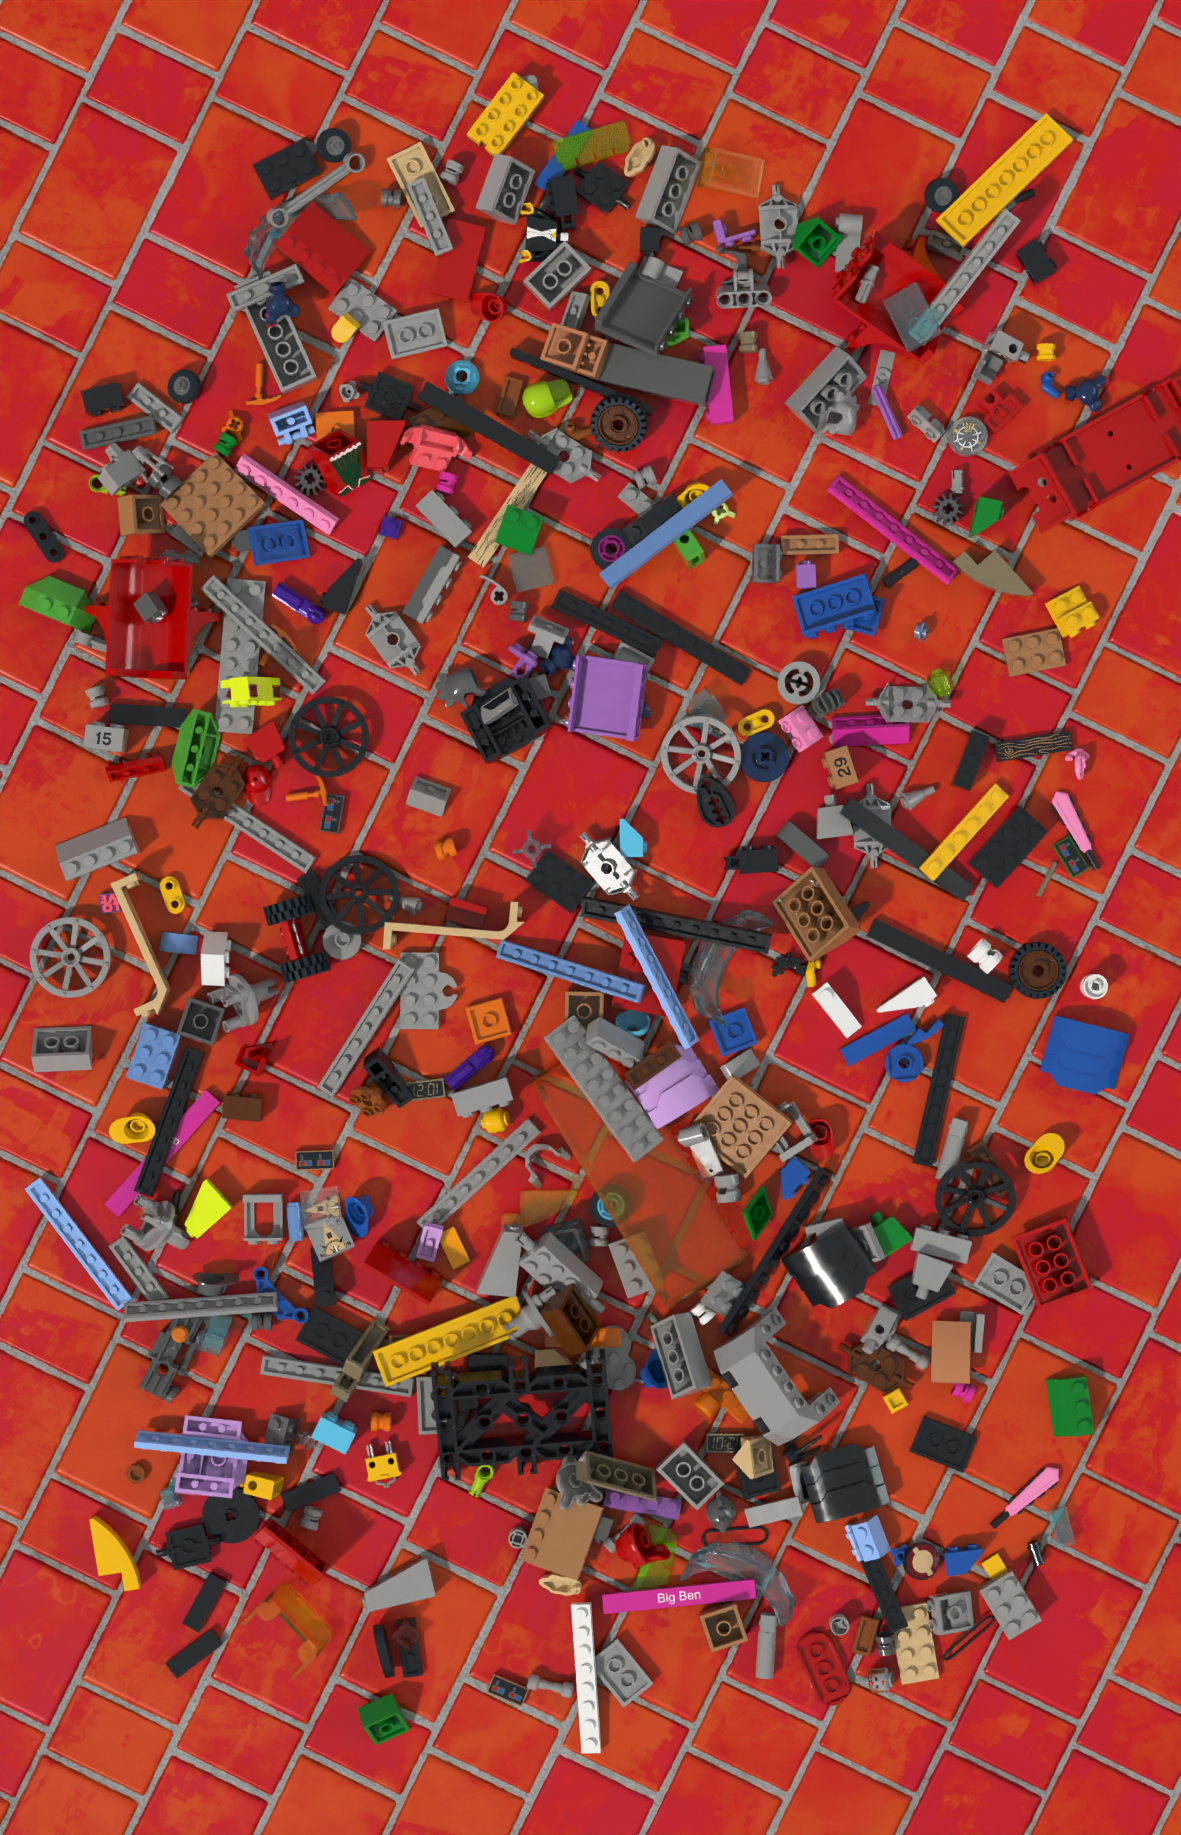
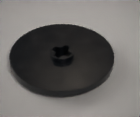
M237 1487L234 1489L232 1498L209 1496L203 1506L202 1519L204 1526L212 1537L220 1536L221 1542L231 1544L242 1542L249 1538L258 1526L260 1519L258 1504L252 1495L244 1494V1490ZM233 1511L234 1517L229 1519L227 1513Z

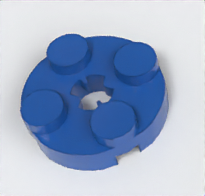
M898 1044L888 1051L885 1057V1069L893 1079L899 1082H910L921 1073L923 1057L917 1048L909 1044ZM903 1057L909 1060L906 1068H901L902 1065L899 1066V1061Z

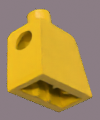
M252 1471L246 1475L245 1482L240 1486L244 1487V1494L272 1500L281 1495L284 1477Z

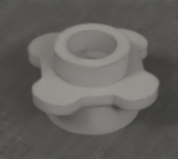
M355 381L339 386L340 395L345 403L360 397Z

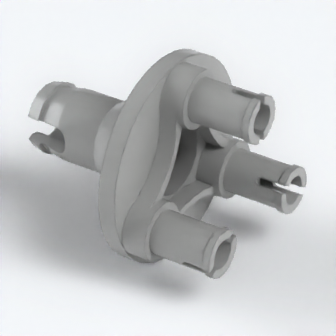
M235 973L229 976L225 986L208 992L207 998L211 1004L221 1000L222 1003L226 1002L223 1004L224 1007L233 1006L237 1016L222 1022L224 1030L230 1032L236 1028H244L257 1023L260 1002L276 996L279 993V989H268L277 984L273 978H268L253 985L247 983L241 975Z
M142 1194L136 1196L134 1205L144 1209L142 1213L145 1216L141 1215V1219L144 1222L139 1231L129 1226V1224H125L121 1228L120 1234L131 1239L134 1244L145 1251L153 1250L161 1242H166L173 1247H177V1249L184 1250L190 1243L185 1238H190L191 1236L174 1225V1205L168 1201L160 1203L156 1200L152 1201Z
M550 1286L540 1294H535L531 1297L525 1289L522 1291V1294L528 1304L522 1307L519 1315L503 1325L505 1332L514 1326L518 1327L516 1331L509 1335L512 1341L530 1330H538L541 1327H544L550 1337L554 1336L555 1334L543 1318L541 1311L547 1300L556 1294L555 1290Z

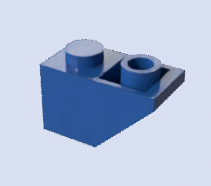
M794 1156L780 1169L781 1197L784 1200L787 1198L792 1199L798 1192L796 1188L800 1184L805 1185L811 1178L809 1176L811 1172Z
M977 1543L967 1544L964 1548L949 1546L947 1550H943L946 1575L967 1574L983 1553L981 1545L978 1546Z

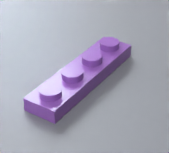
M606 1488L603 1507L679 1520L682 1500L657 1496L656 1501H651Z

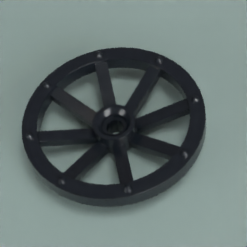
M337 697L316 698L303 705L294 715L288 732L289 747L297 763L309 773L320 777H338L352 771L363 760L369 745L368 725L362 713L350 702ZM318 705H338L330 728L327 726ZM343 707H345L355 715L358 721L336 731ZM313 708L323 730H317L299 723V721L307 711ZM361 726V746L339 738V736ZM298 728L317 735L319 739L297 748L296 729ZM332 734L333 739L327 741L326 735ZM323 744L314 767L308 764L300 755V753ZM336 744L358 751L357 756L345 766ZM331 747L340 769L320 770L327 750Z
M353 855L337 861L326 871L320 883L319 902L324 916L335 928L348 934L366 935L382 929L385 926V922H390L394 917L399 905L400 892L395 875L386 864L370 856ZM359 863L369 864L378 868L364 884H361ZM354 864L355 885L339 875L337 871L347 865ZM382 873L387 876L392 886V889H368ZM332 877L350 890L326 895L327 885ZM362 891L363 895L356 896V892ZM393 895L388 912L386 913L369 896ZM350 898L335 918L330 912L326 901ZM363 903L369 905L382 919L372 925L365 926ZM354 904H357L359 927L349 926L341 922Z
M969 1160L953 1166L941 1177L935 1190V1206L942 1222L952 1231L967 1236H983L1001 1228L1011 1217L1016 1203V1193L1009 1175L996 1164L984 1160ZM984 1169L976 1185L973 1186L966 1170ZM990 1172H993L1003 1180V1183L981 1189ZM960 1173L967 1189L947 1184L954 1176ZM1008 1189L1007 1205L985 1196ZM943 1191L964 1196L944 1208L942 1206ZM984 1202L1004 1212L997 1220L990 1223L982 1204ZM967 1203L960 1225L948 1217L947 1214ZM973 1207H977L985 1226L977 1228L967 1227Z

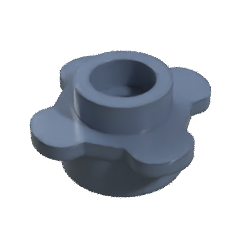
M924 621L923 623L918 622L914 631V637L918 638L921 642L929 634L928 624Z

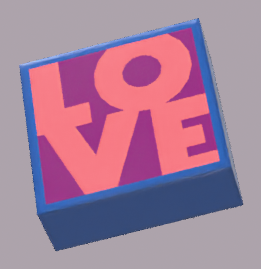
M115 893L99 894L101 914L121 911V906Z

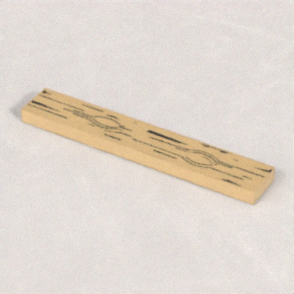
M532 464L529 465L468 556L469 559L485 568L500 545L495 543L507 505L509 504L523 510L548 473Z

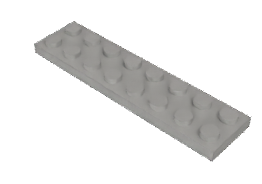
M227 578V588L263 621L266 581ZM225 612L215 723L218 727V732L251 735L254 727L255 705L238 708L230 707V704H222V701L232 699L231 688H221L220 681L245 676L258 677L261 646Z
M572 1015L543 1037V1039L634 1163L662 1142L664 1138L604 1055L585 1043L587 1032L575 1015Z

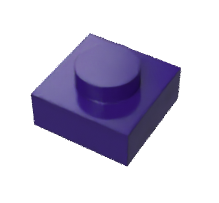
M384 516L379 535L398 540L403 521Z

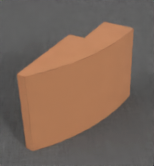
M552 323L540 359L577 374L599 380L611 343L607 340L591 336L588 333Z
M932 1321L931 1383L970 1384L971 1322Z

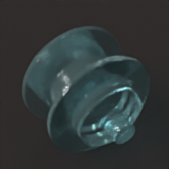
M310 1430L307 1433L304 1431L302 1434L300 1432L297 1434L299 1436V1443L297 1445L303 1444L305 1446L304 1451L307 1448L313 1447L315 1449L317 1447L314 1444L316 1440L309 1435Z

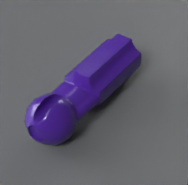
M279 582L271 595L273 598L308 619L310 623L320 624L325 619V611L322 607L315 605L283 583Z
M489 1045L480 1046L475 1053L444 1078L445 1082L453 1091H456L487 1063L493 1061L495 1057L494 1049Z

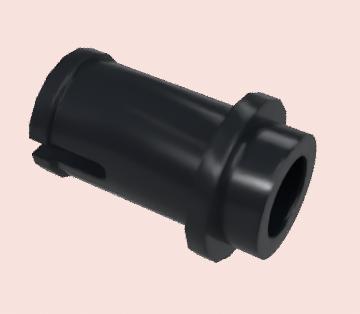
M1038 1540L1028 1542L1027 1550L1030 1551L1033 1565L1039 1566L1044 1564L1045 1560L1040 1548L1042 1546Z

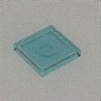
M545 546L533 549L531 556L521 552L508 555L517 593L554 584Z

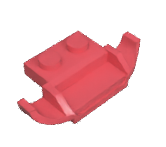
M423 424L406 430L400 440L402 445L405 442H409L414 446L409 458L411 465L445 472L452 456L456 457L459 454L466 460H470L473 453L468 444L456 432Z

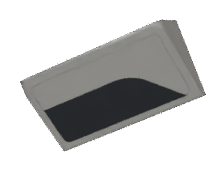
M508 688L480 707L484 724H491L519 705L511 688Z
M807 1460L788 1464L794 1495H799L801 1502L809 1500L800 1466L807 1464Z

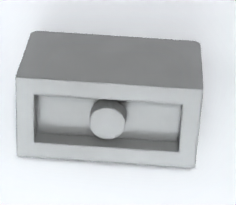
M415 776L406 804L441 817L451 789Z
M960 1311L959 1322H971V1350L975 1353H982L985 1314L981 1312Z

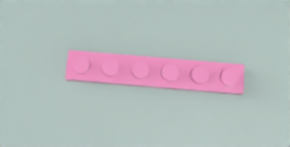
M243 454L234 469L235 472L326 534L330 535L339 520L338 517L247 455Z

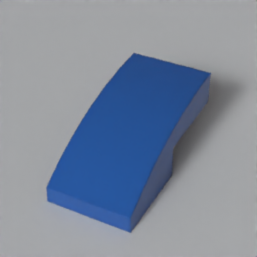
M936 1019L925 1032L917 1028L905 1042L909 1045L921 1042L935 1034L944 1024L939 1019Z

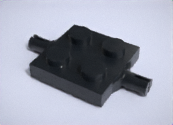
M598 161L588 172L579 166L574 170L573 173L582 178V183L576 190V194L605 215L617 204L626 211L631 206L629 202L622 198L623 192L629 186V182Z
M379 371L376 380L371 385L360 381L358 388L368 392V399L364 407L393 420H401L407 409L417 413L420 411L421 405L411 402V395L415 386Z
M203 1523L167 1531L165 1533L167 1548L156 1550L157 1558L169 1556L174 1570L212 1561L210 1546L221 1544L220 1536L208 1538Z

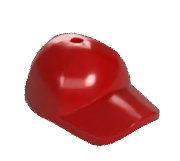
M476 292L472 294L470 308L472 314L488 322H498L506 315L508 305L504 298L497 294Z
M261 764L248 766L243 772L242 777L245 783L244 789L247 798L252 805L266 804L270 800L271 793L270 772Z
M815 1118L810 1120L808 1125L818 1140L811 1144L809 1148L814 1157L818 1159L829 1158L834 1152L833 1129L826 1119Z

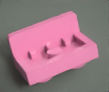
M803 705L778 721L781 729L787 734L793 747L799 753L824 737Z

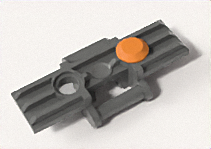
M204 1317L173 1319L166 1333L159 1331L158 1337L148 1353L149 1356L153 1357L152 1362L139 1388L164 1399L176 1373L185 1377V1371L196 1349L200 1347L192 1341ZM186 1343L190 1346L179 1368L176 1369L173 1367L174 1360L180 1348ZM162 1363H165L169 1368L168 1372L164 1375L158 1372V1366Z

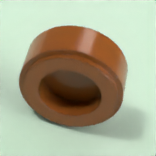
M140 1464L131 1465L126 1473L127 1479L133 1484L141 1483L146 1477V1469Z

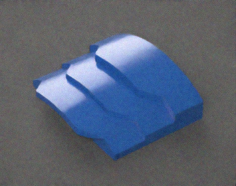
M1054 1015L1040 1071L1050 1073L1058 1086L1094 1095L1104 1088L1115 1089L1130 1034Z

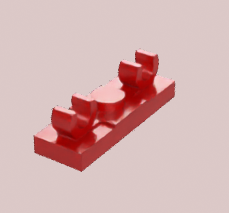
M158 750L156 751V757H150L148 752L146 753V759H132L123 763L122 759L119 758V764L113 765L112 761L109 760V766L105 768L109 781L115 782L166 771V765Z

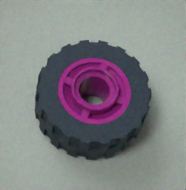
M605 528L603 531H599L592 539L590 552L595 564L601 569H606L633 548L625 533L620 529ZM615 545L617 547L616 553L608 554L606 552L607 547Z

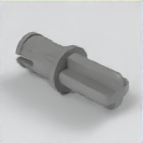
M868 264L864 278L860 280L861 285L855 297L856 301L866 303L871 289L875 286L874 281L880 270L879 267Z

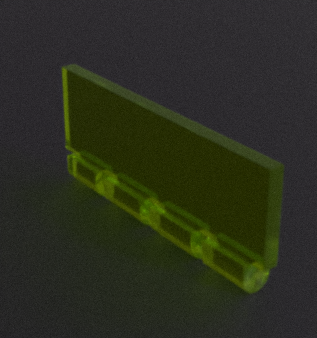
M623 120L555 140L551 143L557 163L562 164V168L565 171L577 167L575 159H578L580 166L595 162V153L597 159L602 160L613 156L612 148H614L616 155L629 152L628 144L631 141L625 121Z
M649 1524L648 1534L654 1545L663 1543L667 1548H676L678 1534L671 1533L672 1529ZM669 1550L671 1556L668 1560H659L640 1566L635 1590L663 1588L660 1587V1584L667 1586L671 1570L664 1568V1566L672 1567L675 1551Z

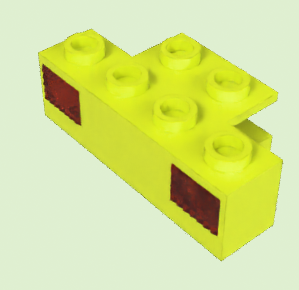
M245 676L220 681L221 688H231L227 692V697L230 700L222 701V704H230V707L243 708L250 707V705L272 706L275 705V701H282L280 678Z

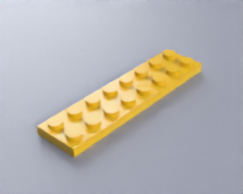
M1046 113L936 219V222L964 248L1073 142V138Z
M506 1297L372 1350L385 1386H391L431 1370V1362H438L439 1366L445 1364V1361H454L509 1339V1335L516 1331L518 1327L514 1326L505 1332L503 1325L520 1314L521 1307L517 1297Z

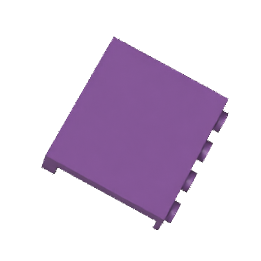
M577 655L573 661L575 673L570 684L572 697L570 696L568 701L570 714L566 718L567 732L574 731L626 739V741H639L648 664Z

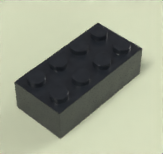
M1020 805L1016 806L968 860L967 864L991 886L998 888L1044 837L1048 830Z

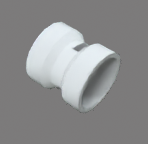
M700 1301L690 1310L691 1314L698 1318V1322L702 1326L716 1314L714 1310L705 1306Z

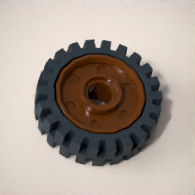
M621 393L612 394L602 399L595 407L591 416L590 428H592V435H595L596 442L601 443V447L604 448L605 446L608 451L614 450L616 453L622 451L623 453L634 449L644 439L649 424L648 414H646L645 407L641 406L642 403L640 401L637 402L635 397H628V394L621 395ZM615 420H621L624 426L616 425Z
M1032 942L1023 945L1014 953L1009 963L1008 972L1011 983L1019 993L1029 998L1042 999L1055 994L1062 987L1067 969L1062 954L1056 948L1047 943ZM1036 965L1042 967V973L1039 976L1033 974V968Z

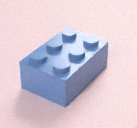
M145 1022L126 1078L161 1090L165 1089L183 1036L176 1034L177 1032Z

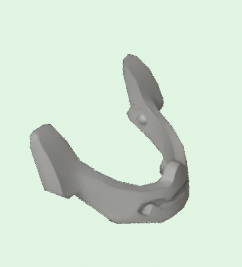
M534 1144L526 1151L525 1166L531 1174L528 1181L534 1187L540 1189L543 1184L533 1171L532 1157L539 1150L544 1149L554 1152V1155L568 1161L571 1159V1156L563 1147L554 1149L548 1144Z

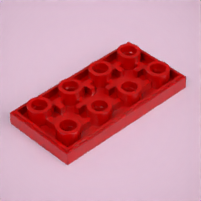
M449 218L446 232L454 250L439 256L431 294L468 303L486 227Z

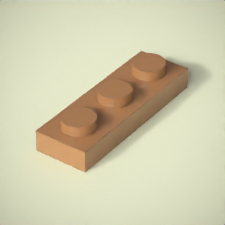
M839 534L781 536L782 556L839 554Z

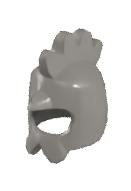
M851 391L837 392L835 402L828 407L829 411L821 430L822 433L829 431L830 434L837 433L852 436L856 427L857 412L860 405L856 404L857 397L851 395Z

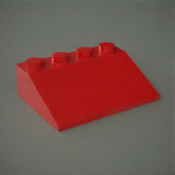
M313 201L310 202L275 243L278 249L333 296H335L371 252Z
M645 934L677 995L686 942ZM624 936L617 976L646 986L640 1004L613 995L611 1006L667 1017L629 941Z
M1066 1215L1011 1237L1038 1309L1093 1291L1094 1286Z
M377 1240L362 1266L429 1306L443 1281L440 1278L441 1275L434 1270L429 1272L424 1269L425 1265L418 1260L411 1261L407 1258L408 1255L401 1250L396 1252L391 1249L392 1245L384 1240L381 1242Z
M271 1517L255 1533V1543L261 1548L266 1547L271 1551L270 1555L274 1559L282 1560L285 1563L284 1566L293 1573L295 1571L299 1574V1579L306 1585L311 1584L313 1586L325 1576L328 1564Z

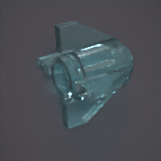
M527 830L528 840L523 844L522 849L512 851L513 854L523 853L527 858L532 859L533 868H537L536 858L541 854L542 849L551 848V844L541 845L537 840L532 839L531 830ZM533 845L536 847L534 853L529 852V846Z

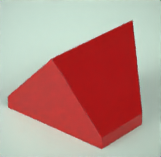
M277 1040L247 1047L242 1046L234 1064L260 1077Z

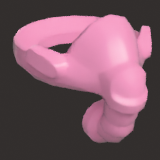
M1076 748L1067 754L1065 760L1072 761L1073 756H1075L1076 777L1078 780H1082L1084 768H1086L1085 761L1090 758V755L1082 748Z

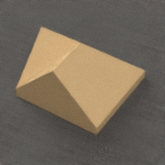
M555 1347L546 1350H535V1368L573 1364Z
M763 1434L740 1437L741 1448L732 1459L750 1479L773 1473L771 1441L765 1438Z

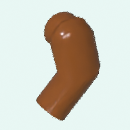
M572 422L567 423L565 426L567 435L575 440L593 436L590 426L580 429Z

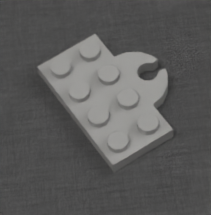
M401 952V959L414 967L415 971L400 993V1029H439V1010L451 1006L458 994H453L448 997L444 995L443 989L447 985L453 988H457L458 985L452 976L439 972V952Z

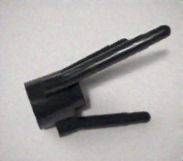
M822 1435L812 1439L801 1448L797 1444L793 1446L794 1442L799 1438L797 1436L784 1445L786 1447L783 1451L784 1456L792 1464L821 1450L822 1446H819L805 1453L802 1452L820 1440Z

